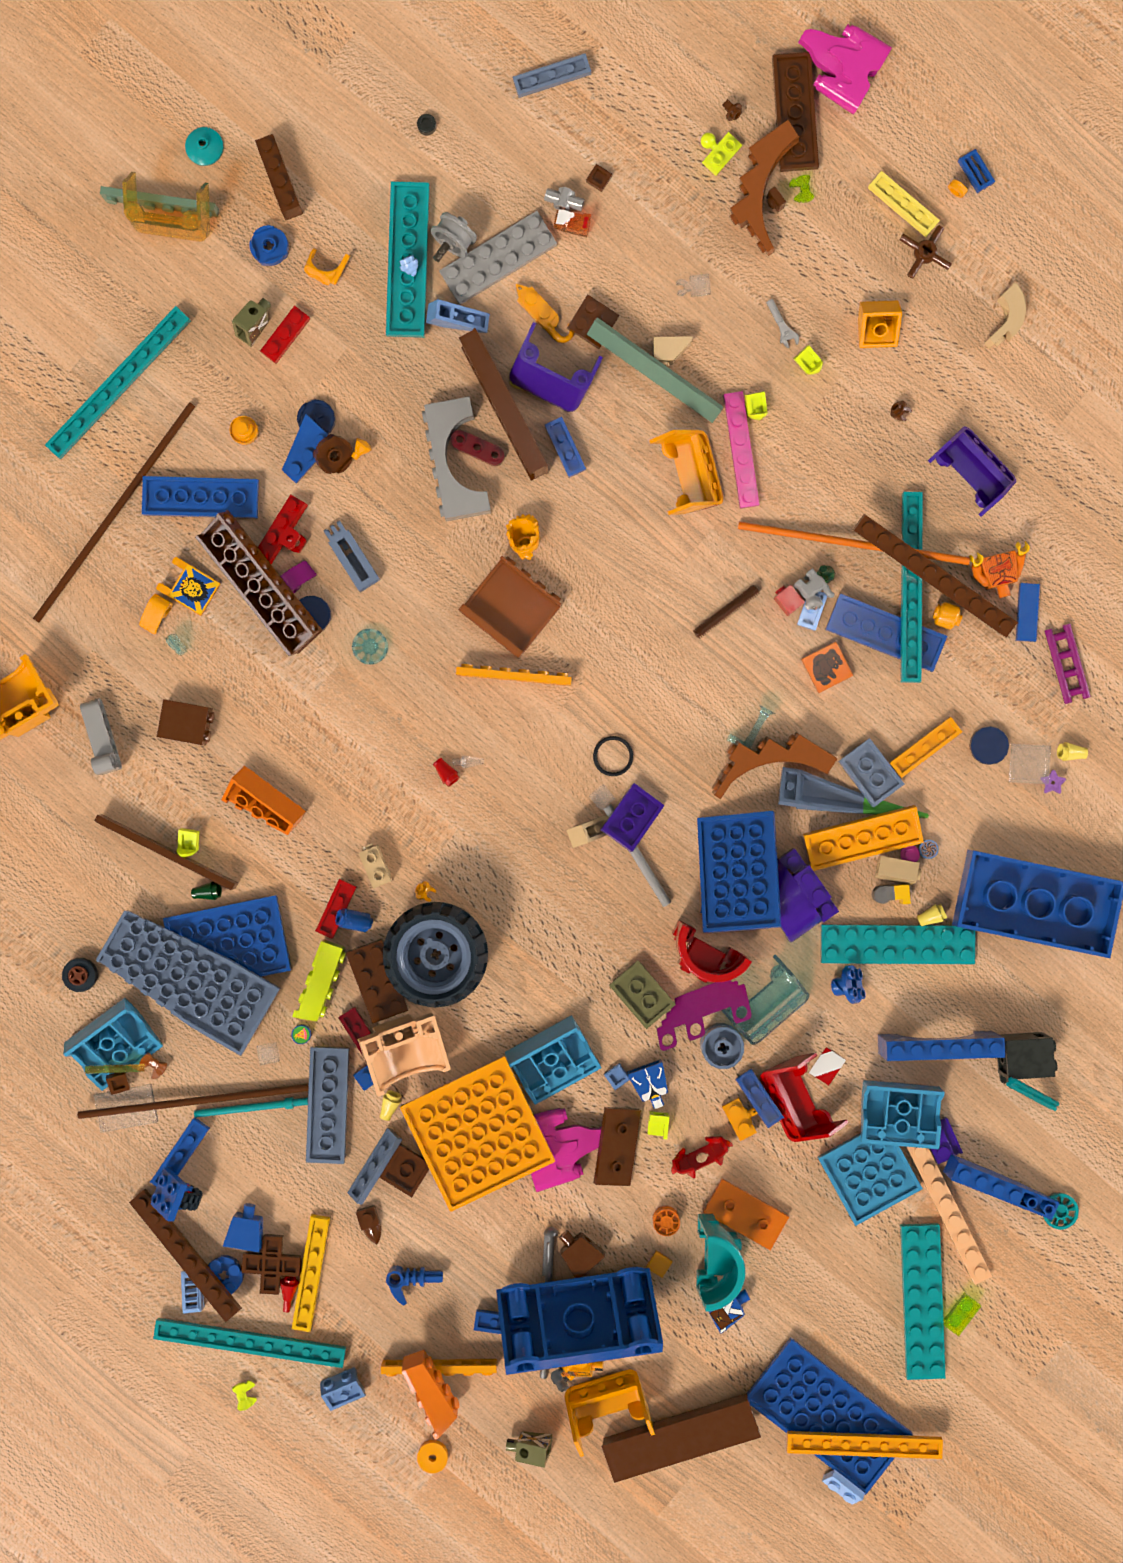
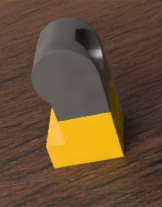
M908 884L877 886L872 890V898L878 903L885 904L889 900H899L900 904H911Z

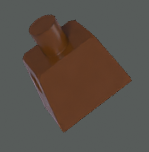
M566 1230L559 1237L565 1244L561 1249V1255L575 1278L584 1276L605 1257V1251L582 1232L573 1237Z

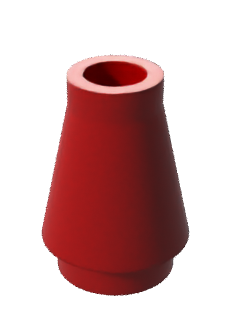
M442 758L433 763L442 783L446 784L447 787H450L459 780L458 772Z

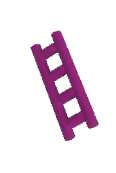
M1071 624L1063 625V632L1053 634L1052 629L1045 630L1044 632L1064 703L1069 704L1072 703V696L1082 694L1083 699L1090 698L1091 695ZM1066 639L1069 650L1058 652L1055 641ZM1072 657L1074 668L1064 671L1061 660ZM1077 675L1079 687L1069 689L1066 678Z

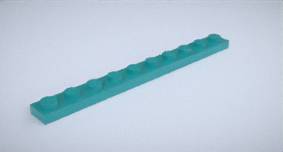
M175 306L50 438L45 446L61 460L181 333L191 320Z
M903 492L902 541L914 549L922 550L923 492ZM901 564L900 683H921L922 578Z
M163 1318L156 1319L153 1336L155 1340L343 1368L346 1346Z

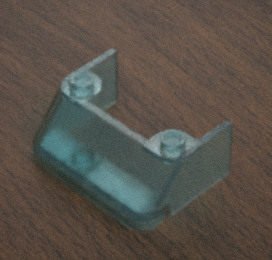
M776 954L773 958L779 965L771 969L770 979L772 981L749 1000L752 1013L751 1018L741 1023H735L731 1007H728L727 1010H721L752 1045L758 1044L805 1004L810 996L795 975ZM738 1007L736 1010L738 1018L742 1019L747 1015L746 1007Z

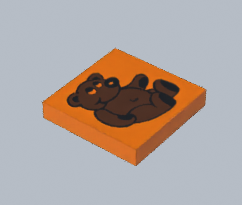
M836 642L801 659L818 693L853 676Z

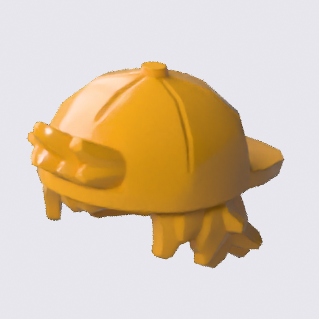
M517 515L516 519L510 520L509 524L506 525V536L508 537L510 547L521 559L531 560V557H533L532 553L539 546V523L533 515Z

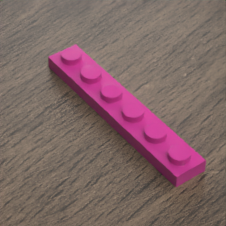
M743 391L727 393L723 395L739 507L740 509L759 506V498Z

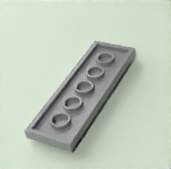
M538 211L470 251L465 257H461L439 270L458 304L461 305L557 246V242Z

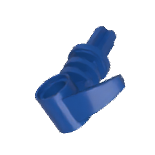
M396 1265L389 1269L386 1283L394 1298L404 1306L407 1304V1301L402 1291L403 1286H409L410 1283L416 1286V1283H419L421 1287H424L425 1283L443 1282V1271H425V1267H421L420 1271H417L416 1268L413 1271H410V1268L404 1271L401 1266ZM394 1273L398 1274L401 1279L394 1280L391 1275Z

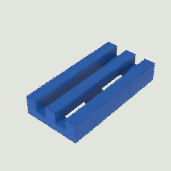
M976 149L959 158L958 163L977 194L995 183L994 178ZM971 156L976 161L977 165L979 166L980 170L982 171L983 175L985 176L988 182L984 181L979 169L977 168V166H975L974 162L970 158Z

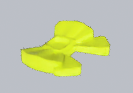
M249 1380L246 1383H238L232 1387V1391L236 1393L239 1401L237 1405L239 1411L249 1409L257 1401L255 1397H247L246 1392L255 1386Z

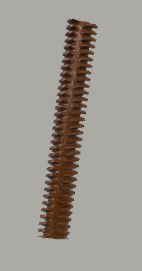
M752 585L743 594L724 606L722 610L720 609L718 613L716 612V614L703 622L701 626L699 625L697 629L693 630L695 636L701 639L700 636L706 635L705 632H710L712 630L711 627L714 629V627L718 626L717 623H722L723 619H727L726 616L733 615L732 611L734 612L735 610L737 612L739 610L738 607L744 606L743 603H748L749 599H754L753 596L755 594H760L758 588Z

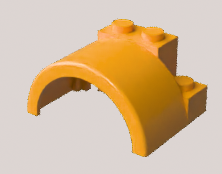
M26 654L19 657L22 660L20 666L10 675L0 680V740L8 735L20 737L50 719L51 716L48 712L59 706L51 689L45 686L30 657Z

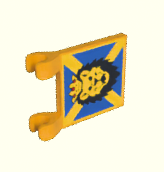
M174 557L172 563L183 569L172 589L161 583L157 585L156 589L202 616L221 583L178 557Z

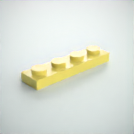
M881 171L868 186L870 191L923 236L927 237L940 220L884 172Z

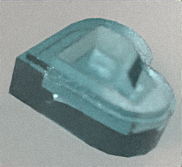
M170 634L166 637V642L178 655L182 656L187 652L176 634Z

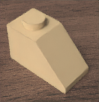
M692 336L654 337L653 357L667 367L673 365L691 346Z
M604 815L567 829L572 847L581 846L606 836L607 834L600 829L607 821L608 816Z

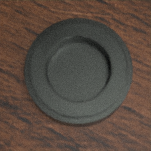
M430 114L421 115L417 120L418 131L425 136L433 134L436 130L435 118Z

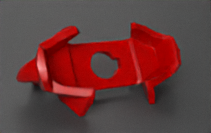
M722 1136L705 1137V1140L710 1142L708 1145L689 1154H685V1148L678 1152L672 1160L671 1173L673 1175L677 1172L681 1175L687 1174L694 1179L696 1178L695 1171L713 1162L721 1166L724 1160L723 1156L728 1153V1148L733 1147V1144ZM700 1153L708 1154L709 1156L706 1161L702 1163L697 1161V1156Z

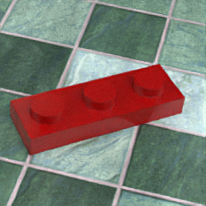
M294 305L261 348L260 352L277 364L310 321V317Z
M342 879L338 880L315 932L334 939L339 925H336L335 922L338 910L348 908L357 886Z

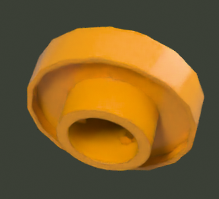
M238 416L231 422L229 428L232 439L241 445L253 443L259 433L256 422L248 416Z

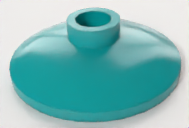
M200 127L193 130L185 142V150L192 162L201 166H208L217 162L222 156L224 149L221 136L215 130L208 127ZM201 142H206L204 146H200Z

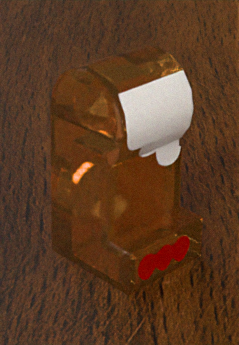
M557 210L553 227L563 232L587 238L591 214Z

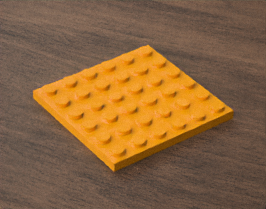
M505 1055L400 1106L450 1212L555 1162V1158Z

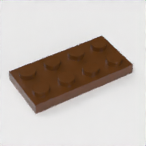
M383 939L346 951V956L372 1024L409 1011L404 996L395 990L386 975L383 962Z

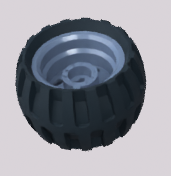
M444 902L423 903L404 912L389 929L383 947L384 969L395 990L408 999V1001L431 1008L453 1005L469 996L481 982L488 963L487 941L478 922L465 910ZM438 931L443 933V937L441 939L436 938V933ZM419 938L424 939V945L421 946L418 944L417 941ZM452 944L458 946L457 951H451L450 947ZM434 949H437V951H441L439 958H436V956H432ZM416 957L421 959L420 964H415L414 959ZM449 963L454 965L453 970L447 969ZM434 970L436 976L431 977L429 971Z

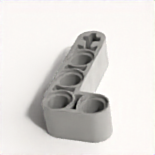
M98 698L81 703V714L94 753V758L91 759L94 773L96 775H104L121 770L120 757L102 700Z

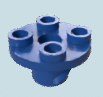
M853 965L845 966L842 971V977L833 978L831 981L833 994L836 996L845 995L851 1004H857L862 999H865L866 993L861 981L863 979L862 970L856 969Z

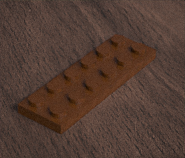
M809 52L772 55L776 126L779 127L789 120L799 136V142L779 161L780 172L817 170L819 168L811 56Z

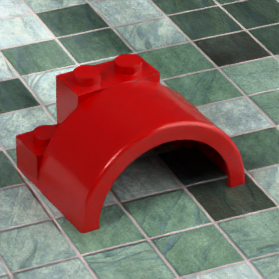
M678 920L672 931V934L675 936L677 952L680 956L678 964L681 965L680 969L686 973L694 974L705 983L708 981L726 982L735 979L743 974L752 963L746 955L731 947L724 953L694 937L696 929ZM723 962H725L726 968L720 970Z

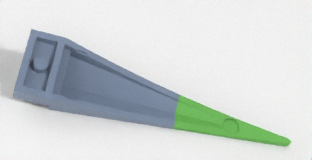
M783 767L781 770L778 800L780 805L792 806L803 810L873 815L904 808L903 806L882 801L875 807H872L862 793L837 785L803 770ZM918 811L919 818L929 817L927 813Z

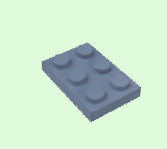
M870 738L838 761L872 807H875L905 785Z

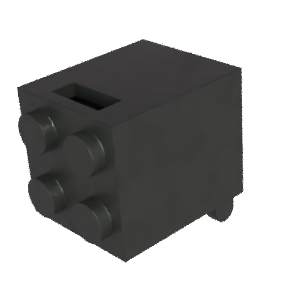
M1043 1032L1000 1035L1005 1038V1058H997L1000 1082L1006 1084L1009 1082L1008 1078L1010 1077L1015 1079L1055 1077L1058 1065L1056 1059H1054L1056 1042L1052 1037Z

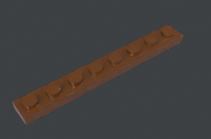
M144 1189L129 1202L130 1205L226 1323L242 1307L172 1221H167L151 1205L152 1196Z

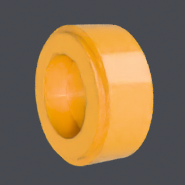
M953 179L948 185L949 191L956 197L963 198L968 192L967 188L958 180Z

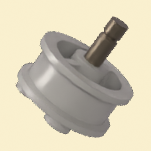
M448 212L442 213L439 224L431 228L432 236L441 245L433 259L440 262L442 256L447 251L458 257H465L467 255L466 249L470 244L473 245L476 242L477 235L467 226L468 222L460 216L457 218Z

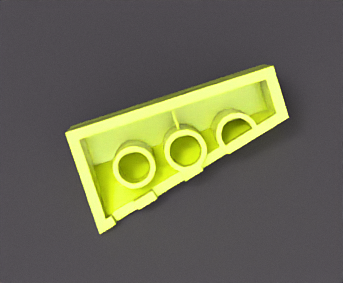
M327 940L321 941L312 963L314 968L309 972L305 981L307 987L306 989L304 988L298 1000L301 1003L300 1007L294 1010L292 1017L316 1022L320 1017L324 1018L327 1011L325 1003L327 999H331L334 991L331 986L333 981H337L340 974L338 970L339 964H343L346 957L344 946Z

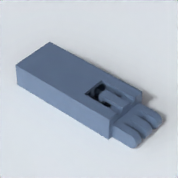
M339 520L336 522L340 528L338 531L334 525L330 526L334 532L333 534H330L328 529L323 531L330 540L328 543L361 593L380 581V578L349 530L346 531ZM345 541H347V543L353 551L352 553H349V555L345 556L344 552L339 546L342 545L345 551L348 550L349 547L347 546Z

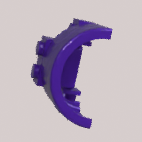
M792 848L777 859L781 929L790 943L820 922L824 923L839 912L830 899L832 897L810 865L805 864L795 848Z

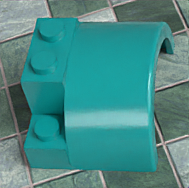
M698 1214L697 1233L700 1238H705L704 1269H697L696 1289L705 1312L725 1307L737 1297L743 1287L746 1271L745 1263L740 1253L742 1242L736 1232H728L719 1226V1221H716L713 1214ZM714 1275L723 1276V1278L718 1282L717 1276Z

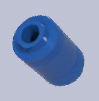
M343 908L338 910L335 922L341 928L367 932L372 927L373 919L369 913Z

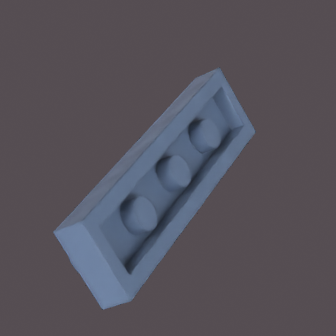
M585 53L513 76V82L518 98L589 76L591 75V69Z
M386 1129L347 1192L357 1204L362 1205L402 1141L392 1129Z

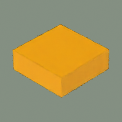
M656 1250L646 1268H650V1271L663 1278L673 1261Z

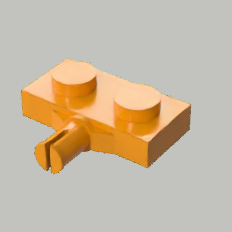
M739 1097L722 1106L740 1141L757 1133L751 1118L758 1114L754 1107L747 1110L742 1105Z

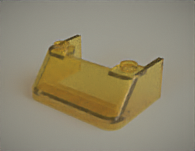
M131 172L122 181L124 214L139 233L198 242L204 241L209 236V183L205 182L196 192L197 211L188 210L182 217L144 212L143 207L137 203L136 172Z

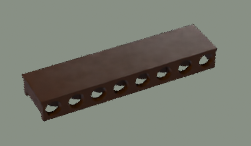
M474 328L472 331L459 337L463 353L530 480L532 481L544 474H548V465L480 335L476 328Z
M229 510L218 513L208 527L195 537L288 656L299 654L323 631Z
M746 1393L653 1422L655 1435L652 1436L646 1424L605 1437L601 1447L613 1481L616 1483L761 1438Z

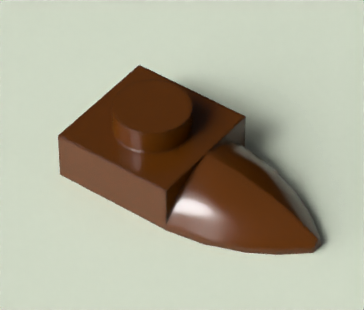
M375 1205L357 1210L356 1215L361 1231L363 1230L367 1238L377 1245L381 1237V1223Z

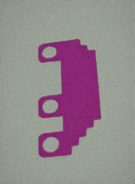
M731 980L714 982L674 999L676 1005L671 1008L670 1012L666 1013V1019L661 1021L662 1026L657 1028L660 1049L666 1051L677 1045L674 1028L683 1024L686 1025L689 1040L693 1041L705 1035V1028L702 1017L731 1007L735 1023L749 1020L752 1013L745 984L738 985V981L732 982ZM740 1006H744L747 1009V1015L742 1019L736 1015V1010ZM695 1023L701 1026V1032L697 1036H693L690 1032L691 1026ZM666 1034H670L673 1037V1042L670 1046L663 1045L662 1039Z

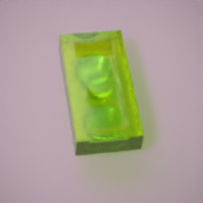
M964 1292L945 1317L943 1325L959 1337L981 1308V1304Z

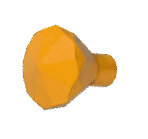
M356 438L355 451L351 456L358 460L361 455L370 452L372 448L367 441Z

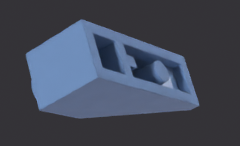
M437 299L428 304L426 323L465 331H472L476 328L477 332L487 333L490 314Z

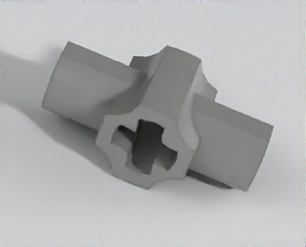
M559 187L558 191L547 188L544 201L553 203L554 208L558 211L566 210L569 212L570 209L581 212L585 200L576 197L575 192L567 187Z

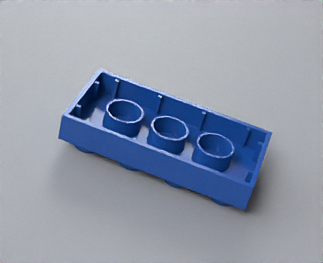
M967 849L952 925L1111 958L1123 900V881Z

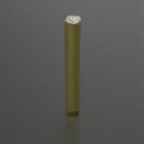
M145 1064L85 1066V1074L145 1072Z

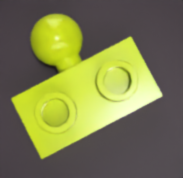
M729 132L718 144L712 133H705L701 137V145L706 149L711 148L712 151L702 163L717 176L739 151L742 144Z

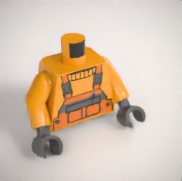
M604 1361L558 1367L557 1370L551 1373V1380L553 1384H556L559 1391L564 1392L569 1388L568 1380L572 1381L575 1377H592L593 1371H603Z

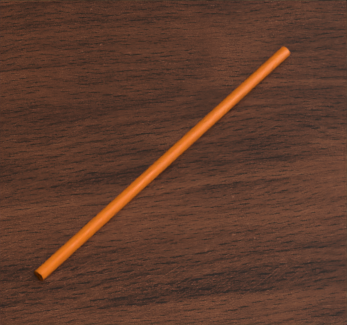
M740 521L738 529L883 552L868 541ZM915 549L928 559L969 565L970 557Z

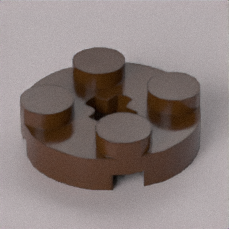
M329 434L318 443L313 451V457L317 466L325 473L339 474L344 472L352 462V447L343 437ZM333 451H337V452H336V455H337L336 458H333V457L330 458V456H331L330 454H331Z

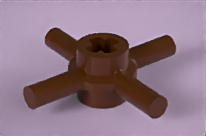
M938 225L929 240H922L919 243L903 233L899 241L914 249V256L916 258L907 274L908 277L914 279L922 264H928L932 261L949 270L952 263L937 254V247L935 245L944 230L942 226Z

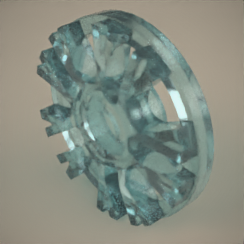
M365 629L354 637L352 651L360 662L373 665L381 662L387 655L388 642L380 631ZM370 632L376 633L374 639L370 638ZM364 633L367 634V637H368L367 640H365V638H364V636H363ZM381 636L382 639L376 642L375 640ZM359 637L363 639V644L356 643ZM384 642L385 648H379L378 645ZM361 646H362V649H361V650H356V649H355V647H361ZM377 650L384 652L383 655L377 653ZM365 652V656L361 659L358 654ZM367 654L370 655L369 661H366ZM373 654H377L379 659L373 661Z

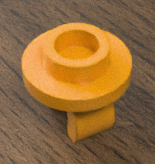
M423 881L416 886V898L419 900L424 898L426 901L431 902L427 893L429 891L436 893V890L428 882Z

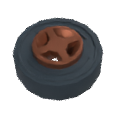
M75 958L69 961L62 971L64 985L74 992H84L91 989L98 978L95 964L86 958Z

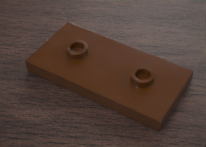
M604 1107L593 1182L595 1185H631L641 1116L640 1109Z

